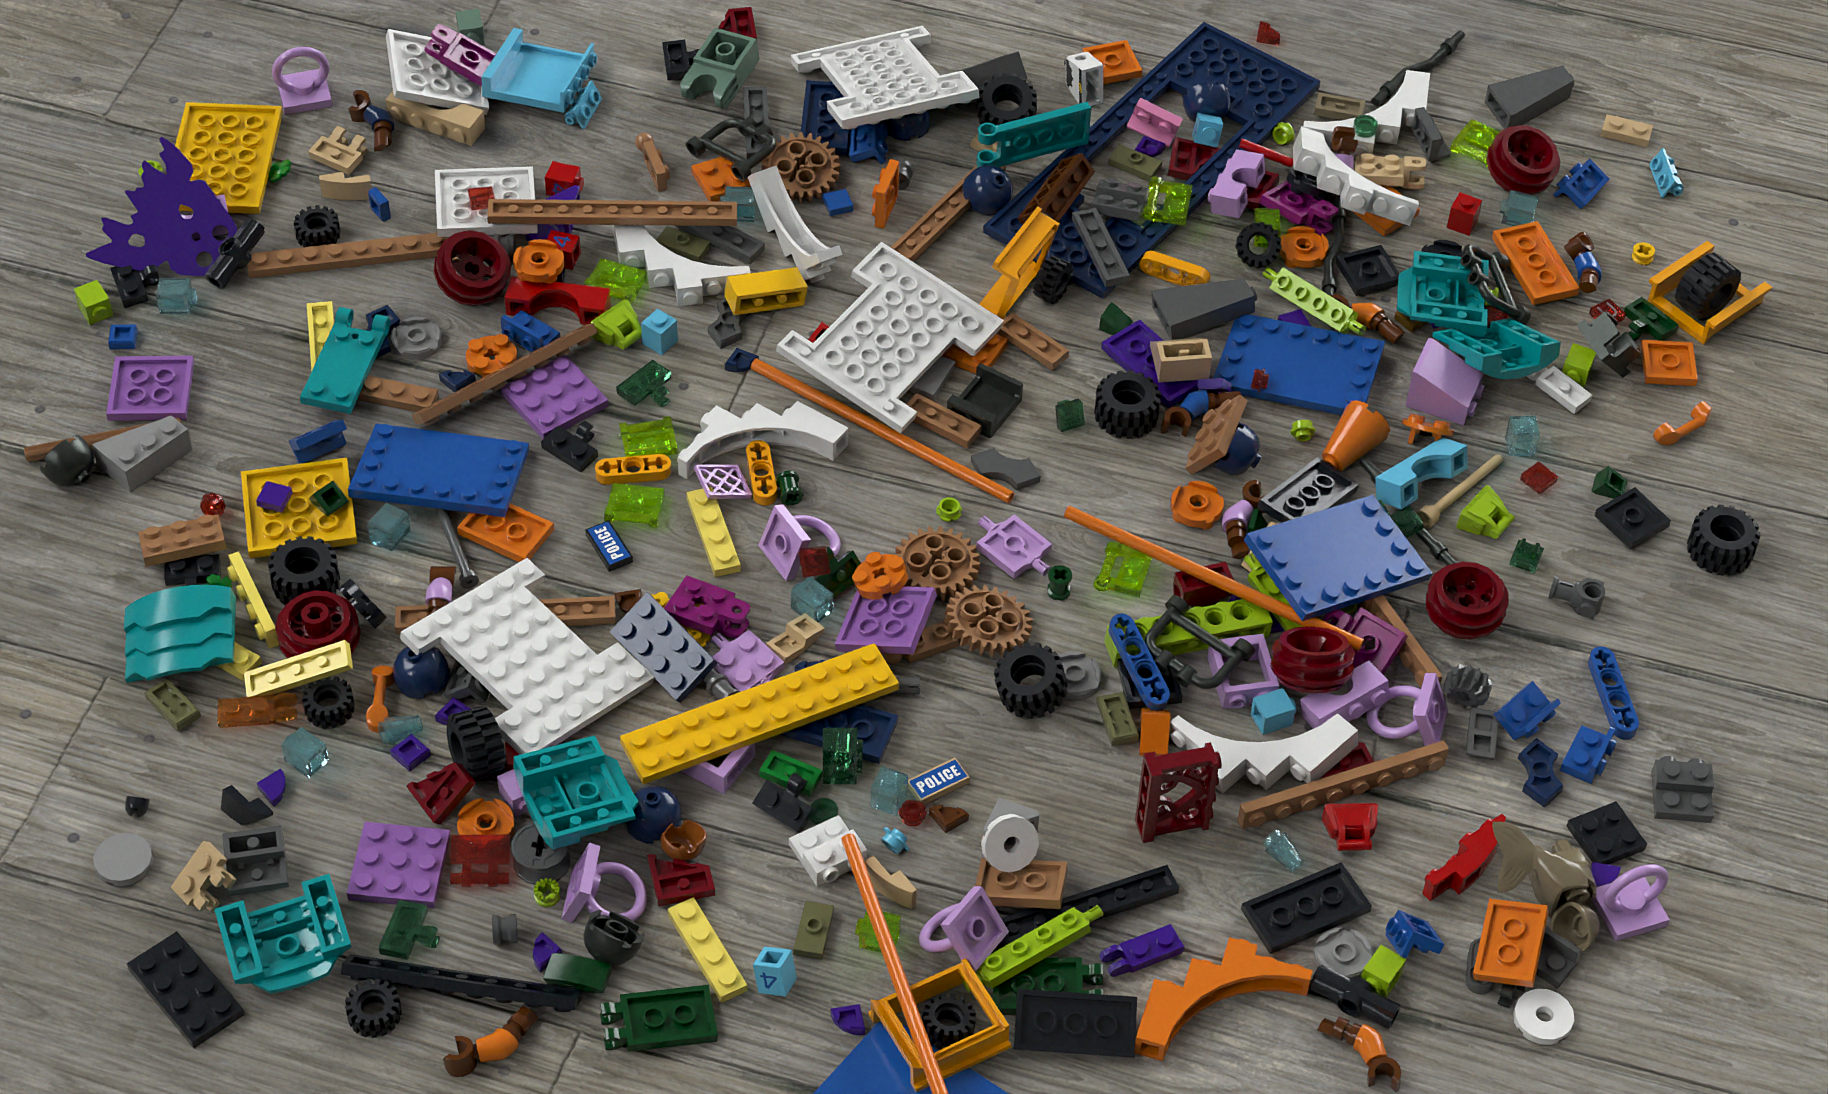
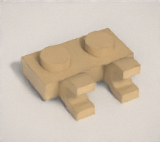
M337 126L329 138L321 136L308 151L309 158L350 175L363 160V155L368 151V148L363 146L366 139L357 134L347 147L345 145L348 143V139L343 137L346 130Z
M203 841L171 888L187 905L196 906L201 911L206 907L210 912H214V909L219 906L220 902L207 891V888L212 883L215 887H220L223 884L227 889H231L237 879L223 868L227 859L211 842Z

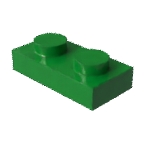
M772 750L759 770V777L786 788L790 776L796 773L808 781L801 794L810 797L823 777V770Z

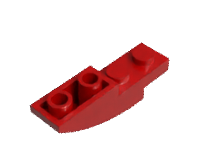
M1500 814L1493 820L1491 818L1487 819L1477 831L1465 834L1458 843V853L1453 855L1446 865L1440 869L1435 868L1426 875L1422 894L1429 901H1432L1449 888H1452L1459 895L1469 888L1489 866L1499 844L1492 827L1493 822H1505L1506 817Z

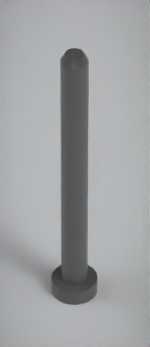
M435 508L461 573L459 582L463 588H472L478 584L479 578L477 573L470 569L448 510Z

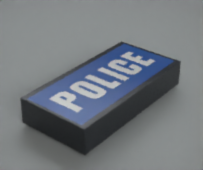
M610 520L585 529L586 537L609 572L633 562L632 554Z

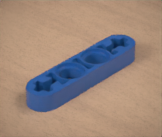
M1116 614L1110 621L1109 635L1144 704L1151 710H1161L1168 703L1169 689L1134 620L1127 614ZM1117 624H1120L1122 627L1127 626L1125 634L1121 628L1116 629ZM1129 645H1135L1140 649L1141 653L1133 656L1128 654L1125 648ZM1140 668H1147L1152 672V677L1142 678L1138 675L1137 671ZM1153 690L1156 695H1162L1161 700H1158L1156 697L1151 698Z
M1596 647L1590 653L1588 666L1610 727L1616 729L1615 736L1620 739H1631L1637 732L1639 720L1617 660L1609 648ZM1611 678L1616 682V685H1606L1602 679ZM1614 699L1623 702L1624 707H1615L1610 701Z

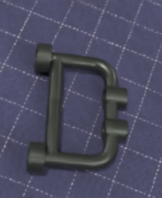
M749 116L743 121L736 118L723 120L700 138L693 136L685 144L690 154L696 158L707 149L734 163L731 166L732 173L738 180L743 182L751 175V169L775 150L776 140L768 125L763 124L758 128L756 121ZM736 128L743 136L750 135L759 144L766 143V145L752 157L746 159L712 140L725 130Z
M1474 244L1465 245L1460 264L1471 271L1467 278L1468 283L1478 288L1480 295L1489 305L1509 315V318L1526 325L1530 320L1531 312L1523 305L1515 304L1502 273L1508 266V257L1500 252L1491 254ZM1481 260H1489L1488 269L1493 275L1503 301L1495 297L1487 286L1489 277L1483 274L1480 269Z
M1172 595L1165 603L1166 612L1152 626L1144 638V642L1155 659L1154 661L1159 671L1165 673L1170 668L1177 673L1175 676L1177 683L1185 688L1191 683L1202 689L1216 688L1225 681L1242 660L1247 662L1256 653L1253 645L1247 640L1239 638L1230 647L1184 617L1189 610V606L1185 600L1177 595ZM1171 621L1228 658L1213 677L1204 678L1200 676L1192 666L1180 663L1172 653L1167 650L1162 651L1155 645V640Z

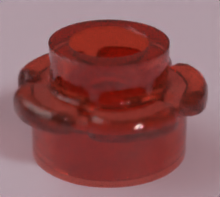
M1255 368L1250 388L1258 390L1257 393H1260L1261 388L1266 389L1270 374H1265V368L1263 370Z
M210 492L202 497L200 508L205 515H222L226 509V504L222 496Z
M906 800L902 803V807L899 808L898 814L904 824L918 826L925 819L927 812L922 802Z

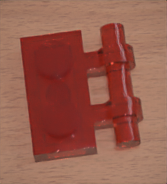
M451 835V865H462V873H450V884H462V887H471L472 884H488V887H498V884H509V872L498 873V865H510V835ZM472 865H489L488 873H472Z

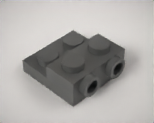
M1113 178L1100 179L1090 209L1096 208L1098 213L1102 215L1138 221L1145 207L1148 188H1144L1141 184L1134 182L1128 184L1118 183V180Z
M1664 756L1660 760L1656 759L1651 771L1654 818L1711 823L1714 817L1712 764H1706L1699 758L1691 759L1688 762L1676 761L1672 756Z

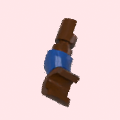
M1580 232L1563 247L1575 263L1579 288L1585 293H1592L1597 291V285L1602 278V269L1591 253L1594 249L1591 238L1586 232Z
M1206 390L1189 393L1180 407H1171L1166 410L1160 432L1161 434L1167 433L1170 425H1178L1183 429L1181 435L1187 437L1192 421L1200 415L1206 414L1211 409L1215 410L1227 399L1232 400L1236 396L1241 395L1240 391L1217 392L1214 395L1213 392L1207 393Z

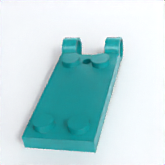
M1088 102L996 126L992 123L981 124L978 127V141L983 145H992L997 142V152L991 150L979 151L977 153V168L984 165L1001 167L1088 144L1091 106Z
M339 307L336 312L335 323L300 395L301 404L351 414L382 343L389 332L390 317L376 314L373 319L372 330L366 331L351 327L354 318L353 309Z

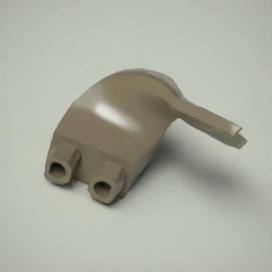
M1501 821L1493 822V832L1503 854L1498 877V893L1514 889L1528 875L1535 897L1540 905H1548V916L1551 919L1557 909L1566 902H1576L1579 905L1586 906L1592 898H1596L1597 887L1589 863L1584 858L1580 849H1573L1567 839L1553 843L1551 849L1553 853L1545 851L1540 845L1535 846L1517 826Z

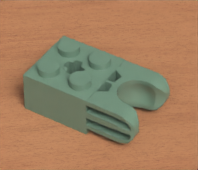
M714 28L693 58L694 63L681 81L682 97L694 100L704 91H713L716 107L726 109L760 60L757 40Z

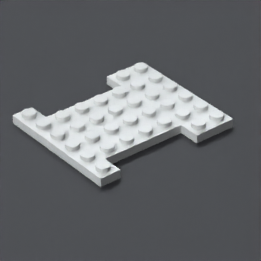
M923 26L791 55V64L798 73H809L814 69L821 68L844 96L843 98L827 101L828 111L842 129H855L859 125L877 124L881 120L899 119L907 114H921L929 109H942L951 104L969 103L971 100L979 98V89L963 71L939 75L916 49L924 44L931 43V35Z
M881 242L852 270L851 277L868 289L814 343L792 330L777 345L776 352L888 426L902 433L916 418L917 411L899 399L952 344L957 345L974 357L1002 328L1004 320Z
M528 558L401 631L400 639L416 655L441 644L508 709L495 719L500 728L502 738L519 755L559 744L654 682V676L618 642L597 655L541 603L529 590L544 582L545 574Z

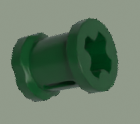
M790 470L778 474L775 480L776 485L781 490L780 500L782 504L788 506L800 503L803 500L804 494L798 486V474Z
M1063 565L1052 567L1048 573L1050 583L1047 587V594L1053 600H1065L1070 596L1071 587L1069 583L1072 580V571Z

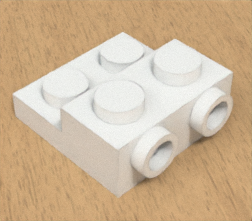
M839 815L789 838V846L816 886L825 882H832L838 876L852 871L841 841L844 835L850 833L855 835L864 861L867 860L866 847L853 829L849 831Z

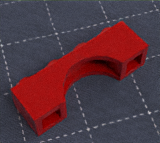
M511 276L504 297L506 315L515 316L522 310L533 316L538 311L548 307H563L574 312L581 325L591 324L592 320L611 308L610 288L562 282L521 281L515 276Z

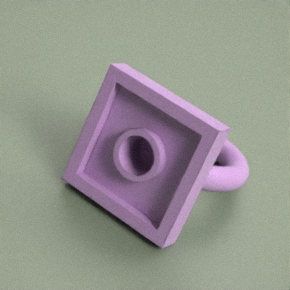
M296 47L283 52L273 64L272 76L278 85L285 115L332 107L326 81L329 74V62L323 53L314 48ZM296 57H311L320 66V69L282 75V68L285 63Z
M781 504L774 506L758 546L785 581L795 579L803 558L806 559L809 553L816 551L808 549L811 539L801 526H809L822 532L828 538L834 556L840 551L841 542L836 531L826 522L807 515L792 516L786 507ZM813 555L808 558V560L816 561Z
M1425 673L1421 689L1406 685L1389 688L1390 699L1383 703L1385 704L1393 698L1403 696L1416 699L1413 705L1414 721L1410 724L1397 728L1382 725L1377 717L1382 705L1367 711V723L1377 735L1389 739H1399L1420 731L1424 745L1427 746L1440 742L1448 707L1437 674Z
M589 843L571 871L561 920L572 923L584 905L590 913L602 910L600 915L610 917V912L599 906L594 899L600 884V875L611 873L619 875L632 885L636 896L635 904L629 911L619 913L632 921L638 919L646 908V887L641 878L632 869L616 862L597 864L600 846Z
M1656 864L1639 866L1620 875L1612 883L1597 887V896L1595 899L1592 898V901L1615 942L1668 926L1670 919L1657 899V896L1664 890L1669 879L1668 872L1664 867ZM1656 876L1655 882L1650 886L1645 877Z
M974 886L960 903L941 910L928 920L919 934V944L925 951L931 953L944 952L954 948L961 960L966 958L972 969L976 971L1009 931L983 887ZM941 925L948 938L939 941L930 940L933 932Z

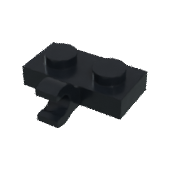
M685 39L662 42L667 81L683 79L690 69L689 65L694 63L693 58L700 49L687 52Z
M131 265L110 268L124 308L149 301L144 287L155 286L161 283L156 265L147 266L140 274L138 270H133Z
M583 421L578 426L574 435L557 426L541 441L542 449L579 472H583L598 457V450L587 444L595 436L590 431L593 425L587 421Z
M220 554L193 556L166 562L164 569L166 586L185 584V586L199 585V583L207 582L206 578L211 574L221 577Z
M796 773L790 776L786 790L766 780L752 802L753 805L798 833L802 832L815 811L814 808L798 799L808 781Z

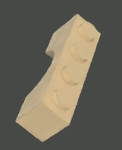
M393 91L385 99L387 111L390 112L393 120L470 146L473 145L485 129L484 111L463 103L451 109L439 110L428 107L424 103L394 98Z

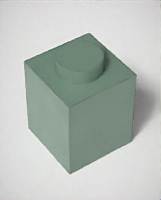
M479 9L456 12L458 34L461 33L480 45H485Z

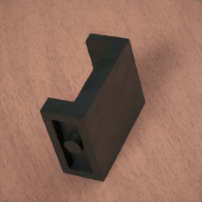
M979 363L976 368L975 378L959 397L952 394L947 400V408L981 425L980 434L991 439L1022 401L1023 383L992 367Z

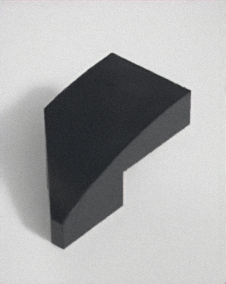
M233 785L222 789L221 810L240 825L263 820L273 815V811L259 797L249 802Z

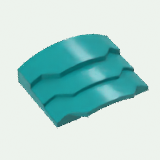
M1414 251L1412 267L1401 272L1398 277L1397 311L1409 316L1410 320L1431 322L1435 326L1453 328L1465 335L1485 337L1488 309H1484V299L1480 295L1478 288L1468 283L1467 278L1471 271L1460 264L1461 257ZM1481 260L1480 269L1483 274L1488 276L1489 260Z
M1511 318L1491 321L1490 328L1486 329L1485 337L1465 335L1454 329L1433 332L1432 336L1436 340L1448 345L1449 349L1465 357V363L1470 367L1499 379H1516L1540 371L1559 357L1561 345L1560 341Z
M218 585L174 587L151 593L128 605L125 608L124 631L126 633L125 681L127 683L144 679L150 681L170 674L202 671L206 667L234 662L236 596L231 587Z
M595 735L514 756L513 768L525 804L540 835L551 849L580 842V837L608 830L609 826L635 820L636 815L633 810L638 805V799L631 790L618 760L604 754Z
M330 873L301 882L305 895L248 913L243 900L214 909L235 984H253L269 994L298 988L329 976L338 957L352 947Z

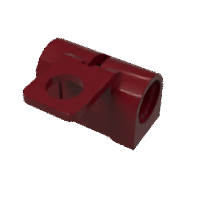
M1226 561L1204 566L1234 580ZM1179 571L1174 574L1173 593L1185 600L1191 608L1215 605L1219 602V599L1233 596V594L1185 572Z

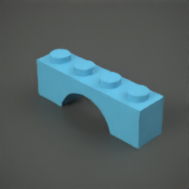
M1444 437L1438 439L1375 477L1376 499L1387 505L1403 509L1418 499L1419 482L1431 478H1453L1468 469L1467 445Z

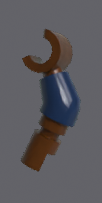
M356 90L353 92V97L358 107L351 106L348 109L351 119L354 122L366 121L372 126L374 131V152L383 151L392 143L393 117L389 111L372 105L369 94L366 91Z

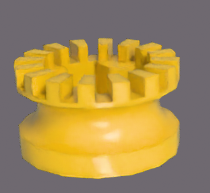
M1649 243L1635 244L1632 253L1633 261L1639 265L1643 264V266L1651 264L1654 259L1655 248Z

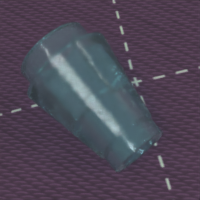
M419 715L386 717L384 721L378 723L381 740L384 744L390 743L392 745L411 734L422 731L423 728Z
M1276 829L1269 834L1262 843L1266 848L1265 852L1291 872L1295 871L1304 862L1288 834L1280 829Z

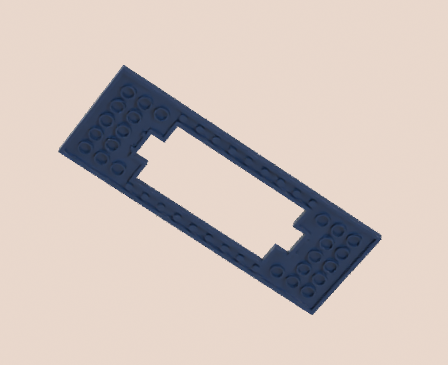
M1203 22L1090 127L1088 144L1069 148L1062 152L983 226V233L1007 246L1023 226L1017 218L1061 159L1082 153L1087 161L1091 162L1127 128V124L1140 98L1153 104L1169 88L1186 96L1187 90L1198 84L1212 83L1213 87H1220L1219 83L1224 84L1228 87L1231 103L1226 117L1243 125V127L1141 226L1128 219L1111 217L1104 223L1128 273H1130L1140 263L1145 252L1153 251L1208 197L1210 189L1216 185L1219 174L1223 173L1228 159L1232 158L1235 151H1247L1239 148L1242 138L1261 145L1272 135L1273 129L1278 123L1285 122L1320 88V80ZM1079 193L1058 223L1060 225L1046 259L1055 255L1073 264V277L1070 281L1104 299L1117 285L1105 287L1072 220L1073 212L1081 211L1078 208L1084 203V195ZM1040 250V252L1036 255V257L1033 259V261L1037 262V260H1038V258H1039V255H1040V253H1041V250Z

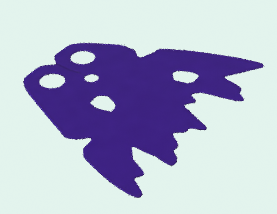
M160 137L159 141L164 150L159 155L166 165L167 175L155 169L147 161L144 160L142 162L143 174L141 178L144 187H138L135 191L125 190L126 195L137 209V213L130 216L133 223L127 225L102 217L101 220L104 224L102 230L112 242L87 252L86 257L117 267L131 265L133 270L141 271L149 265H156L157 268L163 262L168 261L170 269L177 274L205 276L206 272L220 255L218 249L225 241H219L213 237V228L218 225L225 226L228 230L227 238L233 237L238 229L207 183L199 179L190 181L193 174V166L189 160L171 142ZM181 204L190 207L194 211L191 219H184L179 213V206ZM193 233L200 234L201 238L199 241L192 239ZM133 234H138L144 237L145 245L142 247L132 246L128 243V240ZM202 251L209 252L212 256V263L207 267H202L196 262L197 255Z

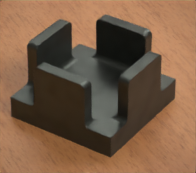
M1607 311L1603 312L1591 323L1585 319L1576 326L1600 360L1622 378L1628 375L1631 371L1627 366L1641 355L1639 352L1640 348L1630 334L1624 332L1619 336L1620 331L1616 327L1618 321Z

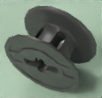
M534 822L523 826L514 835L511 842L514 870L519 878L529 884L536 885L537 881H540V879L544 880L545 878H552V880L558 881L567 873L570 866L569 845L551 849L540 835Z

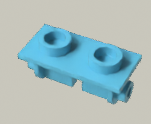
M592 80L588 83L587 87L581 88L573 102L574 106H571L564 115L567 124L579 123L582 130L585 129L602 100Z
M1662 148L1649 164L1661 198H1664L1667 193L1679 196L1682 194L1684 186L1679 177L1676 176L1678 173L1673 158L1667 156L1665 149Z

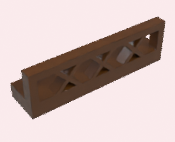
M1080 153L1061 159L1017 218L1021 224L1026 222L1037 207L1042 209L1041 213L1059 222L1095 173L1085 156Z

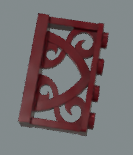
M1211 742L1205 743V746L1202 748L1156 756L1155 751L1144 753L1135 822L1142 843L1154 841V836L1200 827L1202 831L1209 829L1210 819H1213L1212 805L1213 802H1216L1215 787L1219 785L1218 769L1222 768L1220 754L1218 751H1214ZM1179 782L1192 787L1186 795L1174 803L1169 797L1161 796L1174 789Z

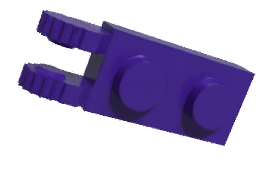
M1169 924L1122 942L1119 945L1115 944L1109 948L1107 947L1101 951L1099 958L1103 963L1123 958L1118 962L1112 963L1107 969L1109 975L1115 977L1127 972L1133 973L1182 954L1184 952V945L1172 925Z

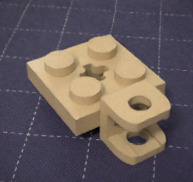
M1364 153L1361 156L1355 155L1354 171L1377 185L1402 186V188L1409 189L1424 188V176L1410 174V171H1425V158L1411 156L1399 158L1396 155L1381 157L1370 153Z

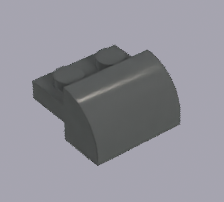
M281 825L222 834L224 857L227 859L226 870L237 879L231 889H228L230 896L289 887L287 857Z

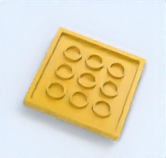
M347 458L241 471L249 559L270 556L272 552H276L278 545H285L286 540L291 539L293 541L296 540V537L302 536V539H307L308 536L314 537V540L320 538L324 540V544L329 543L332 547L358 544L352 497L348 496L350 476ZM334 480L349 502L327 517L310 502L309 498L316 491ZM267 481L292 487L293 494L282 513L257 506L256 499Z

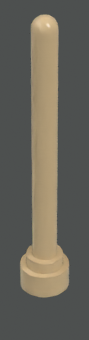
M1500 454L1494 455L1437 503L1423 506L1416 512L1419 523L1426 529L1434 526L1439 521L1440 513L1503 462V457Z

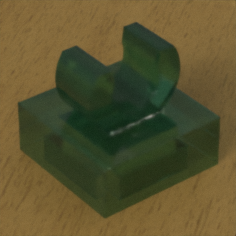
M1079 398L1072 401L1066 399L1057 402V405H1055L1057 428L1061 432L1085 425L1083 402Z
M1524 538L1518 540L1509 565L1535 573L1544 548L1540 547L1539 543H1536V545L1528 543Z

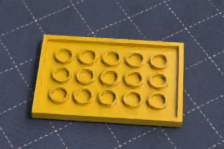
M186 102L175 146L193 166V174L190 181L204 180L216 196L224 195L228 213L260 214L283 115L282 106ZM182 204L179 206V211H193L188 206Z

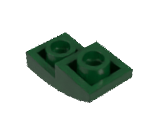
M552 953L543 979L549 985L574 986L575 989H582V992L604 993L613 967L610 964L590 958Z

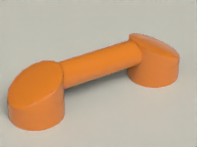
M1705 401L1700 402L1690 414L1693 420L1677 429H1674L1668 423H1663L1656 429L1653 438L1661 445H1672L1678 442L1685 435L1701 426H1705L1712 410L1711 406Z
M387 665L377 666L372 669L375 691L373 704L366 712V720L369 730L376 733L385 731L390 725L388 710L384 706L386 687L391 686L395 680L393 668Z

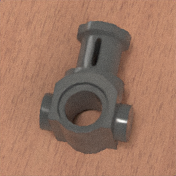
M1554 576L1548 598L1568 601L1578 615L1594 619V616L1600 612L1604 600V582L1586 578L1573 584L1559 580V577Z

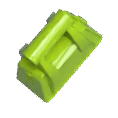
M627 299L622 300L591 321L598 331L591 338L604 344L614 345L624 350L642 338L638 316Z
M1486 485L1461 511L1456 527L1473 534L1497 539L1515 520V517L1509 513L1504 506V502L1489 485Z

